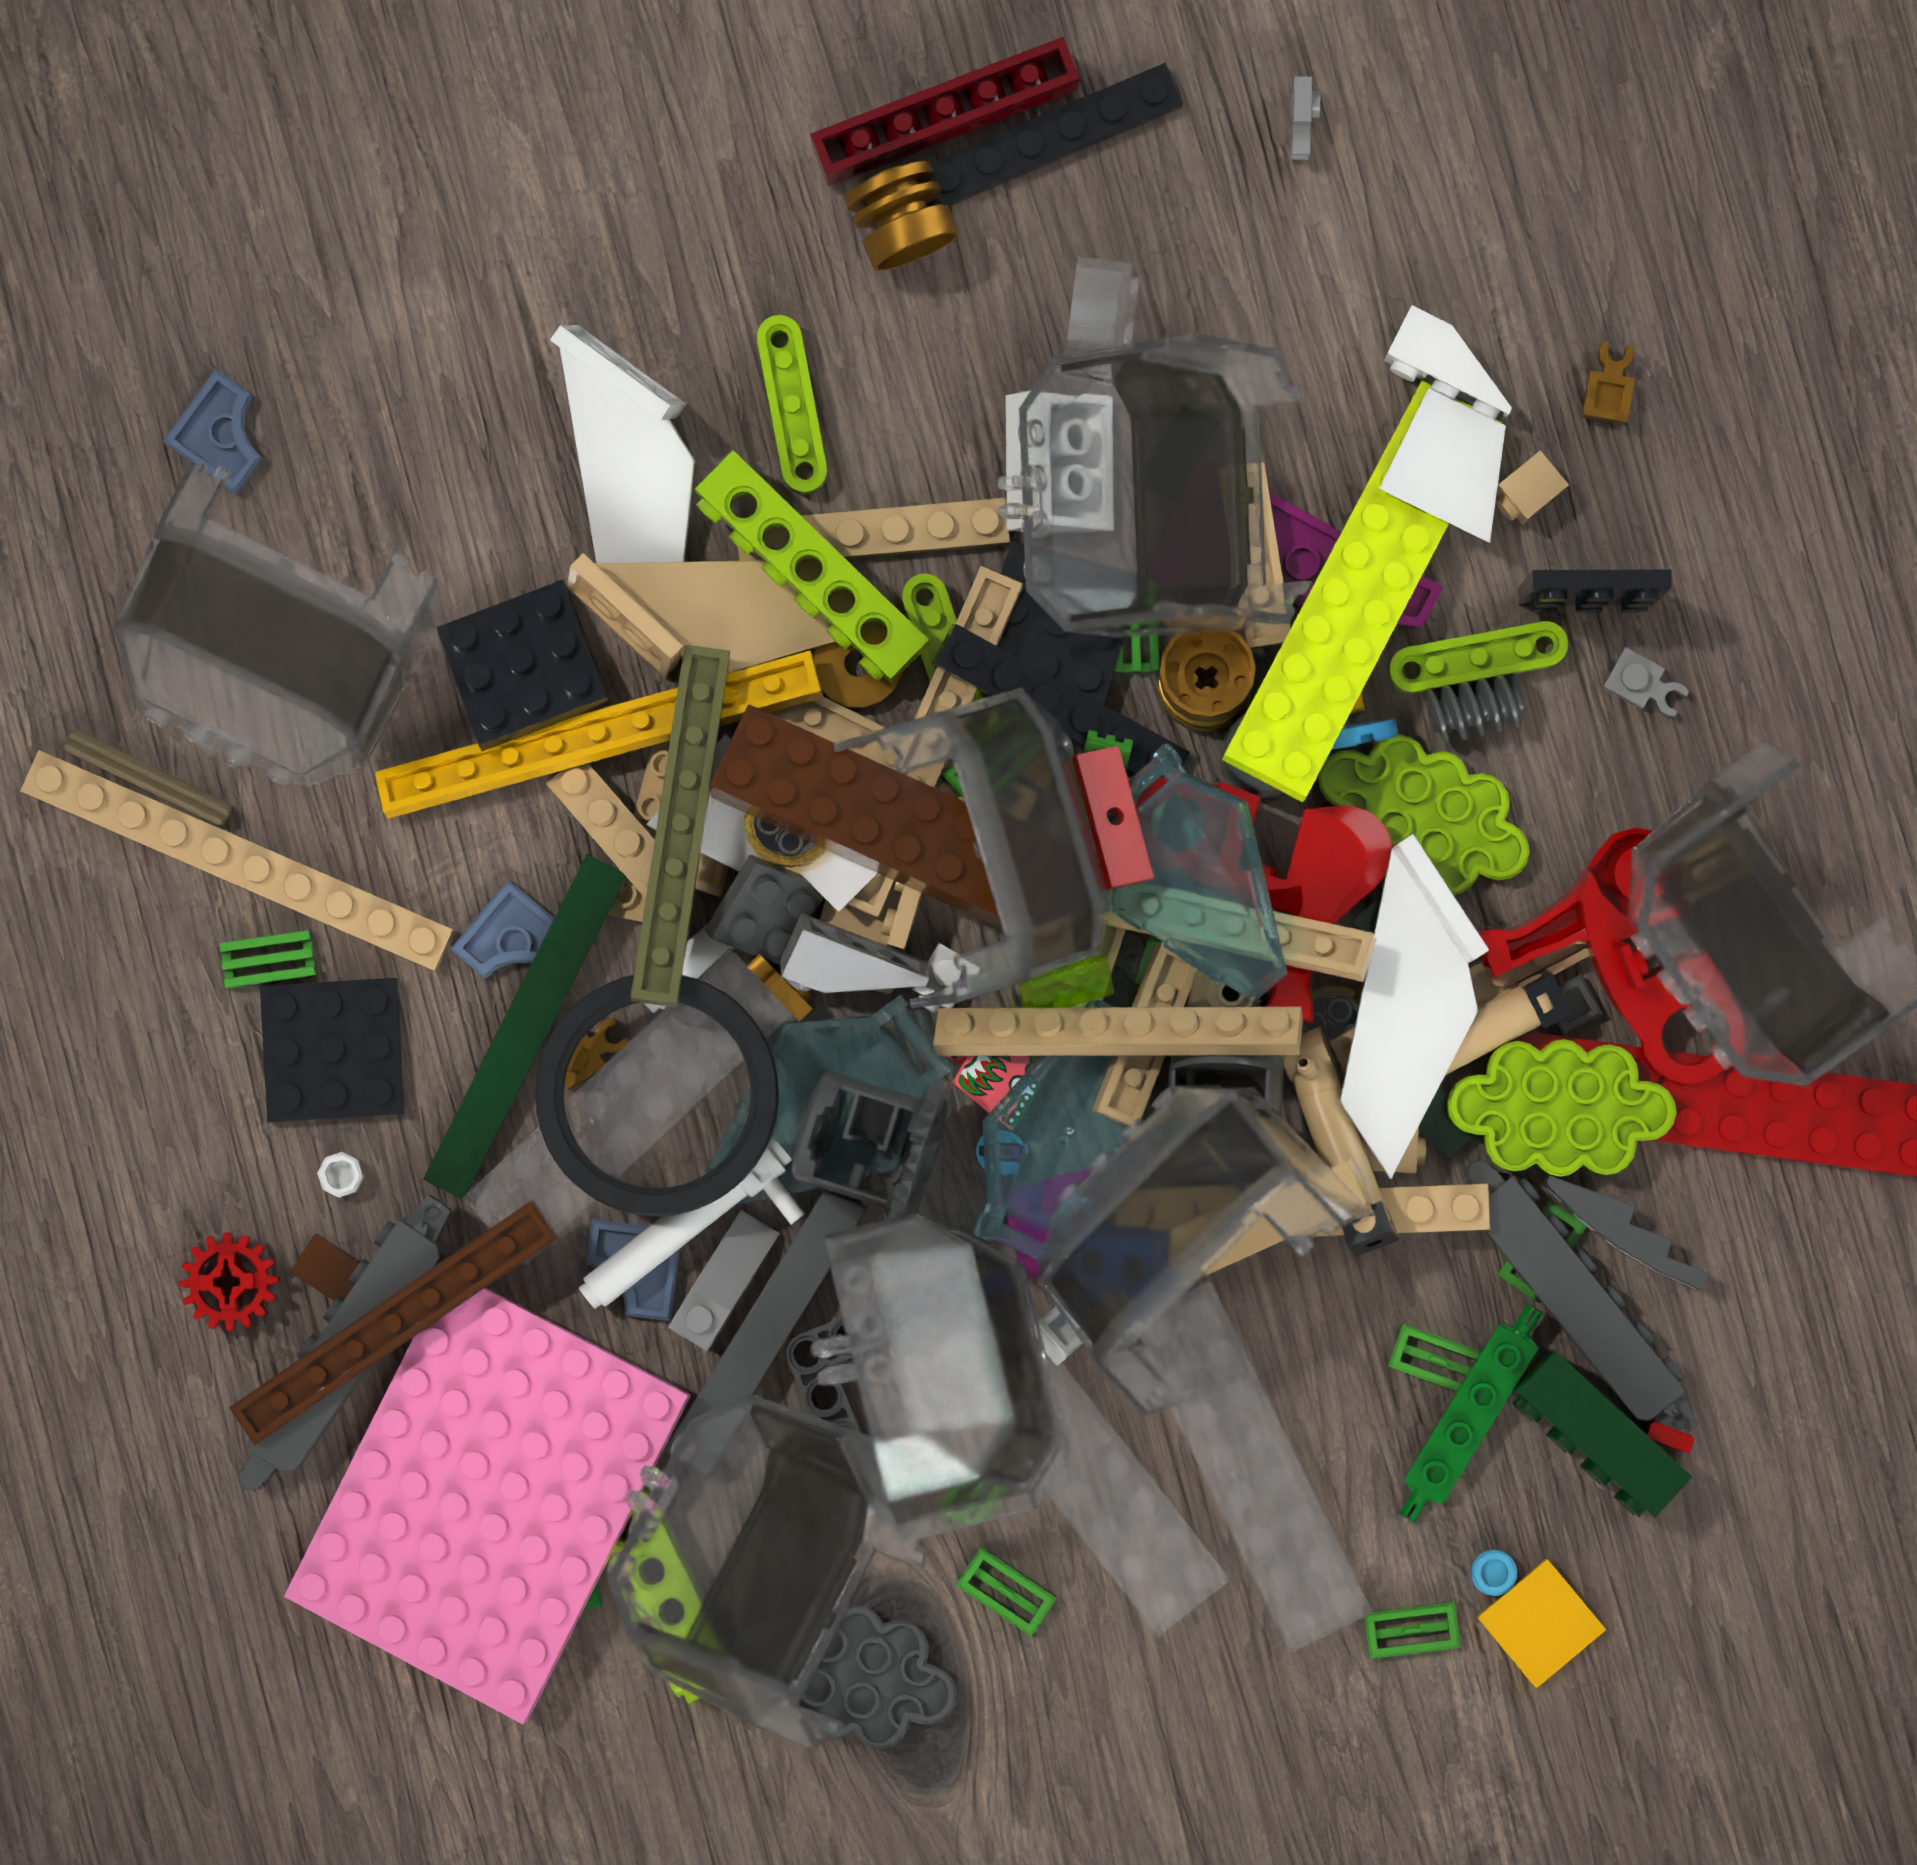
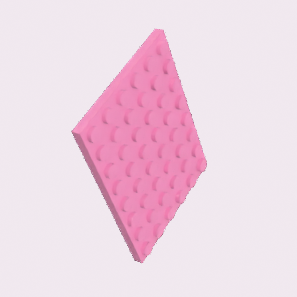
M484 1288L413 1337L284 1597L515 1721L526 1724L691 1394L494 1291Z

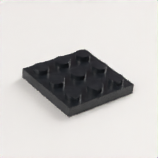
M1011 540L1001 575L1023 583V588L997 646L1106 706L1142 577L1137 574Z
M1671 569L1532 570L1518 588L1519 606L1530 605L1531 613L1557 612V607L1562 605H1575V612L1577 613L1602 612L1603 607L1608 605H1621V612L1623 613L1647 612L1648 607L1654 606L1672 588Z
M564 580L436 627L481 751L609 704Z
M398 978L260 986L267 1122L405 1114Z

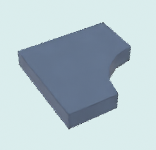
M216 369L162 441L235 495L240 493L264 460L253 449L246 433V413L254 397Z
M508 880L450 950L487 979L499 968L515 963L532 964L554 917Z
M592 1219L586 1265L597 1268L649 1226ZM680 1249L622 1294L626 1316L666 1321L672 1320Z

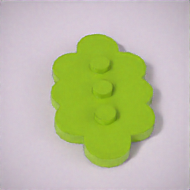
M1399 734L1396 737L1379 741L1369 756L1353 750L1338 751L1327 758L1319 772V790L1325 800L1333 806L1351 805L1372 812L1387 827L1393 847L1413 834L1453 895H1459L1471 888L1479 875L1495 881L1508 880L1519 874L1527 864L1530 853L1527 838L1519 828L1505 821L1510 805L1506 788L1502 782L1491 775L1483 773L1468 775L1462 760L1453 753L1442 751L1426 755L1418 742L1411 737Z
M1565 1039L1553 1041L1540 1051L1531 1044L1521 1041L1509 1042L1495 1049L1488 1060L1486 1075L1468 1076L1455 1083L1448 1094L1446 1102L1448 1116L1454 1126L1465 1133L1484 1135L1486 1154L1496 1166L1513 1172L1526 1170L1536 1163L1548 1175L1557 1177L1570 1175L1582 1165L1591 1172L1601 1175L1620 1172L1634 1158L1637 1141L1654 1140L1665 1135L1674 1124L1676 1116L1675 1101L1669 1091L1657 1083L1638 1081L1637 1064L1631 1054L1622 1047L1609 1044L1595 1047L1586 1053L1574 1041Z

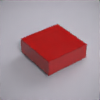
M1650 1420L1645 1423L1643 1432L1654 1442L1690 1454L1695 1440L1693 1435Z

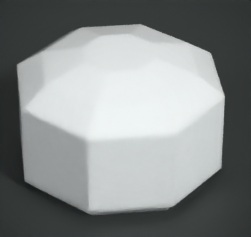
M344 1152L325 1157L317 1173L322 1189L339 1198L356 1193L365 1177L360 1161Z

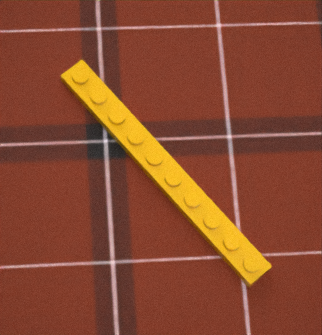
M811 651L728 673L720 726L740 721L748 704L770 713L823 698ZM678 687L577 715L485 751H481L477 743L376 771L375 776L383 813L387 819L670 741Z

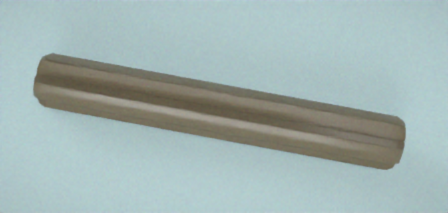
M73 729L65 742L64 749L67 752L217 826H224L232 811L230 804L86 733Z

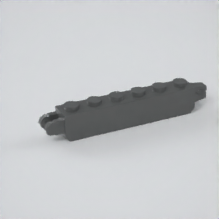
M1478 1159L1477 1161L1469 1162L1466 1170H1464L1466 1172L1464 1176L1467 1177V1181H1470L1471 1184H1489L1491 1230L1483 1231L1512 1265L1522 1280L1531 1290H1534L1539 1301L1632 1417L1643 1420H1651L1653 1418L1657 1423L1685 1433L1693 1430L1699 1423L1682 1396L1686 1391L1679 1382L1685 1378L1668 1356L1662 1361L1650 1348L1656 1342L1639 1320L1632 1325L1622 1313V1310L1627 1305L1611 1285L1605 1289L1601 1287L1593 1277L1598 1268L1582 1249L1574 1253L1564 1239L1570 1234L1553 1213L1547 1218L1535 1204L1541 1198L1525 1178L1517 1182L1513 1176H1508L1504 1180L1495 1168H1491V1164H1488L1487 1160Z
M428 1195L408 1218L399 1219L396 1225L388 1221L374 1241V1244L380 1248L371 1262L363 1259L348 1280L354 1284V1287L345 1300L338 1296L323 1316L328 1325L320 1337L312 1334L308 1338L297 1357L302 1358L438 1265L445 1256L443 1242L439 1240V1237L452 1209L434 1196ZM368 1369L258 1444L254 1445L249 1440L245 1447L252 1451V1454L243 1465L244 1469L240 1470L241 1474L238 1475L240 1477L238 1481L241 1482L244 1489L253 1490L254 1492L256 1489H261V1486H265V1483L269 1482V1478L273 1477L277 1469L283 1473L294 1471L299 1466H302Z

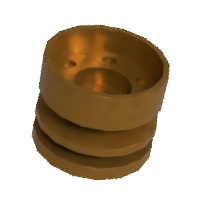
M919 161L884 170L867 179L844 197L849 212H858L852 218L856 228L878 227L862 241L874 271H886L910 264L944 248L960 236L959 229L948 205L926 206V204L934 200L942 192L939 182H929L935 175L930 161Z
M1201 623L1186 627L1175 635L1162 654L1158 682L1162 706L1171 718L1189 730L1202 732L1223 729L1236 721L1243 714L1251 699L1256 669L1251 648L1240 634L1219 624ZM1199 675L1203 679H1206L1209 675L1213 676L1214 689L1209 686H1205L1202 690L1197 688V676Z

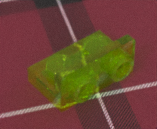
M1102 949L1015 975L1024 1008H1069L1114 993L1110 978L1112 975Z

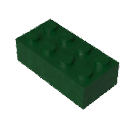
M1545 1350L1521 1376L1512 1391V1394L1517 1397L1512 1402V1405L1531 1422L1538 1423L1541 1419L1551 1428L1545 1435L1563 1452H1568L1571 1455L1576 1451L1584 1459L1579 1466L1598 1484H1603L1604 1486L1608 1483L1612 1484L1618 1490L1613 1498L1632 1515L1640 1517L1642 1514L1656 1518L1692 1478L1686 1470L1556 1351Z

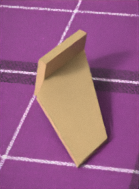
M582 553L570 566L567 589L665 680L678 668L680 658L683 659L685 645L729 650L728 673L836 643L826 632L831 625L819 613L814 618H811L793 600L798 593L787 582L779 587L761 569L766 563L765 561L593 563ZM804 560L796 569L797 576L801 580L808 582L816 580L822 573V566L815 560ZM838 591L830 597L828 604L833 611L846 613L854 606L855 599L849 592ZM877 622L869 623L862 629L861 635L884 628V626Z

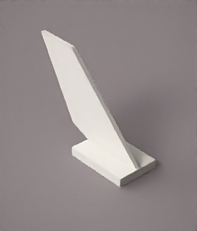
M560 325L550 341L560 347L596 563L685 562L695 459L669 419H677L687 404L581 326Z
M1413 834L1391 849L1374 931L1376 943L1365 975L1340 1097V1104L1389 1179L1392 1178L1478 1013L1468 963L1489 951Z

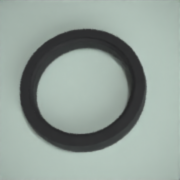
M634 975L626 976L606 983L579 1000L560 1020L550 1035L541 1056L536 1078L535 1102L539 1127L549 1152L562 1172L578 1188L595 1200L620 1211L644 1216H668L690 1212L711 1204L733 1190L748 1176L765 1152L773 1133L779 1106V1084L775 1061L761 1029L738 1002L715 986L699 979L682 975L678 1003L696 1008L715 1019L729 1032L743 1054L751 1087L750 1108L745 1128L728 1156L710 1172L691 1182L667 1188H644L633 1186L611 1177L593 1164L577 1144L566 1117L564 1084L574 1051L588 1031L600 1020L616 1010L639 1003L631 1002Z

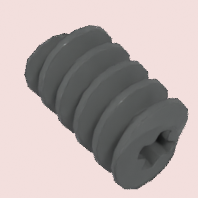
M1516 672L1512 675L1511 686H1509L1503 675H1496L1493 689H1491L1486 679H1478L1475 693L1466 681L1459 684L1457 696L1450 686L1445 685L1441 688L1440 700L1437 699L1433 690L1430 688L1426 689L1427 707L1433 731L1439 733L1445 744L1450 743L1452 729L1458 731L1463 741L1468 739L1469 726L1473 725L1480 737L1485 736L1488 722L1493 723L1498 734L1503 733L1505 719H1510L1516 730L1521 729L1524 704Z

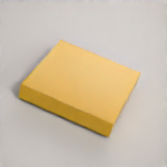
M1547 1558L1514 1584L1507 1593L1501 1595L1476 1616L1536 1689L1606 1631L1605 1627Z

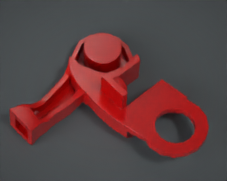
M1171 774L1154 780L1142 792L1135 806L1149 861L1152 864L1167 871H1180L1191 879L1232 899L1253 906L1284 912L1288 915L1334 925L1359 901L1370 894L1386 877L1390 853L1393 848L1387 827L1370 811L1351 805L1305 809L1300 819L1285 879L1277 877L1278 869L1266 865L1252 863L1249 869L1242 868L1261 798L1257 795L1225 782L1210 784L1194 775ZM1174 794L1189 795L1197 799L1205 808L1209 819L1208 832L1204 840L1195 848L1184 852L1171 851L1163 847L1155 839L1151 829V814L1155 806L1165 797ZM1278 963V968L1272 981L1271 993L1265 1007H1301L1303 1022L1312 1024L1313 1002L1309 991L1312 970Z
M1635 827L1612 833L1594 853L1572 887L1550 906L1515 927L1507 929L1490 927L1476 929L1489 951L1480 956L1487 975L1494 978L1536 957L1552 953L1576 941H1584L1596 974L1617 1013L1625 1019L1633 1032L1641 1040L1642 1053L1652 1069L1670 1081L1684 1084L1708 1081L1723 1071L1736 1053L1739 1039L1736 1017L1726 1003V995L1704 955L1690 952L1648 970L1641 951L1638 948L1631 950L1628 943L1622 942L1624 939L1688 913L1687 900L1682 899L1681 862L1674 845L1658 831ZM1695 1007L1708 1013L1714 1021L1717 1032L1715 1047L1709 1056L1699 1063L1689 1065L1677 1063L1668 1056L1663 1048L1661 1037L1663 1027L1670 1015L1679 1009Z

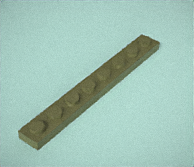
M692 645L684 646L631 1002L678 1007L710 794L709 784L712 780L729 668V650Z

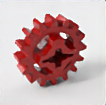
M224 1232L221 1244L213 1236L206 1237L208 1249L204 1251L199 1247H193L191 1252L196 1258L195 1263H182L181 1267L185 1271L190 1272L189 1279L179 1281V1286L190 1288L191 1292L190 1295L182 1300L183 1304L196 1303L198 1308L193 1315V1318L196 1320L206 1315L210 1316L208 1328L216 1329L221 1320L225 1321L227 1331H235L237 1320H241L246 1328L252 1327L253 1319L251 1315L253 1313L261 1317L268 1315L266 1308L262 1305L264 1301H277L278 1296L269 1291V1286L279 1283L280 1277L269 1276L268 1269L272 1268L277 1262L275 1259L263 1260L261 1258L266 1249L264 1244H259L251 1249L249 1247L251 1236L243 1235L239 1239L238 1244L234 1243L232 1232ZM238 1252L253 1262L258 1273H250L240 1264ZM219 1254L218 1265L208 1275H201L206 1263L213 1256ZM228 1269H231L232 1276L239 1277L240 1285L232 1287L231 1295H229L227 1287H220L219 1284L220 1278L227 1276ZM250 1289H258L254 1300L247 1307L240 1310L241 1299ZM202 1291H210L219 1300L221 1311L213 1308L205 1300Z

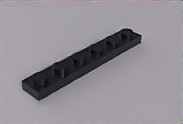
M1166 63L930 162L935 175L929 182H939L942 190L931 201L932 205H954L1182 108V99Z
M958 624L951 625L932 662L933 666L1084 748L1089 730L1098 732L1097 737L1106 739L1107 734L1115 736V741L1121 743L1124 742V738L1133 740L1126 771L1150 784L1156 779L1171 774H1179L1190 753L1188 750Z

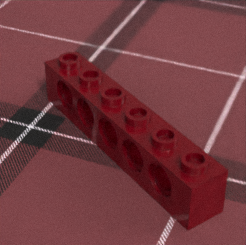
M1063 36L810 134L811 144L827 186H831L1078 91L1080 77Z

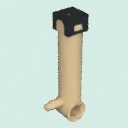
M1542 968L1516 982V988L1477 1008L1478 1013L1446 1074L1538 1026L1545 1029L1572 1015L1553 974Z
M1321 1027L1301 1034L1299 1055L1280 1056L1284 1060L1285 1070L1294 1086L1323 1170L1353 1158L1372 1199L1365 1204L1340 1214V1217H1338L1348 1247L1356 1256H1359L1400 1239L1390 1211L1384 1204L1359 1132L1340 1104L1342 1085L1326 1036Z

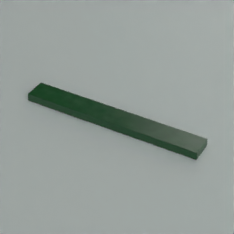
M586 854L423 1180L463 1200L465 1199L626 879L622 871Z

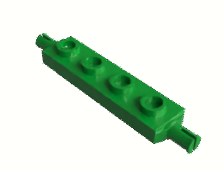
M1526 1303L1514 1326L1503 1323L1497 1324L1403 1478L1412 1492L1398 1512L1402 1517L1406 1518L1410 1512L1408 1520L1415 1523L1428 1500L1444 1504L1536 1354L1538 1346L1529 1335L1541 1315H1543V1312L1537 1308L1534 1310L1532 1305Z

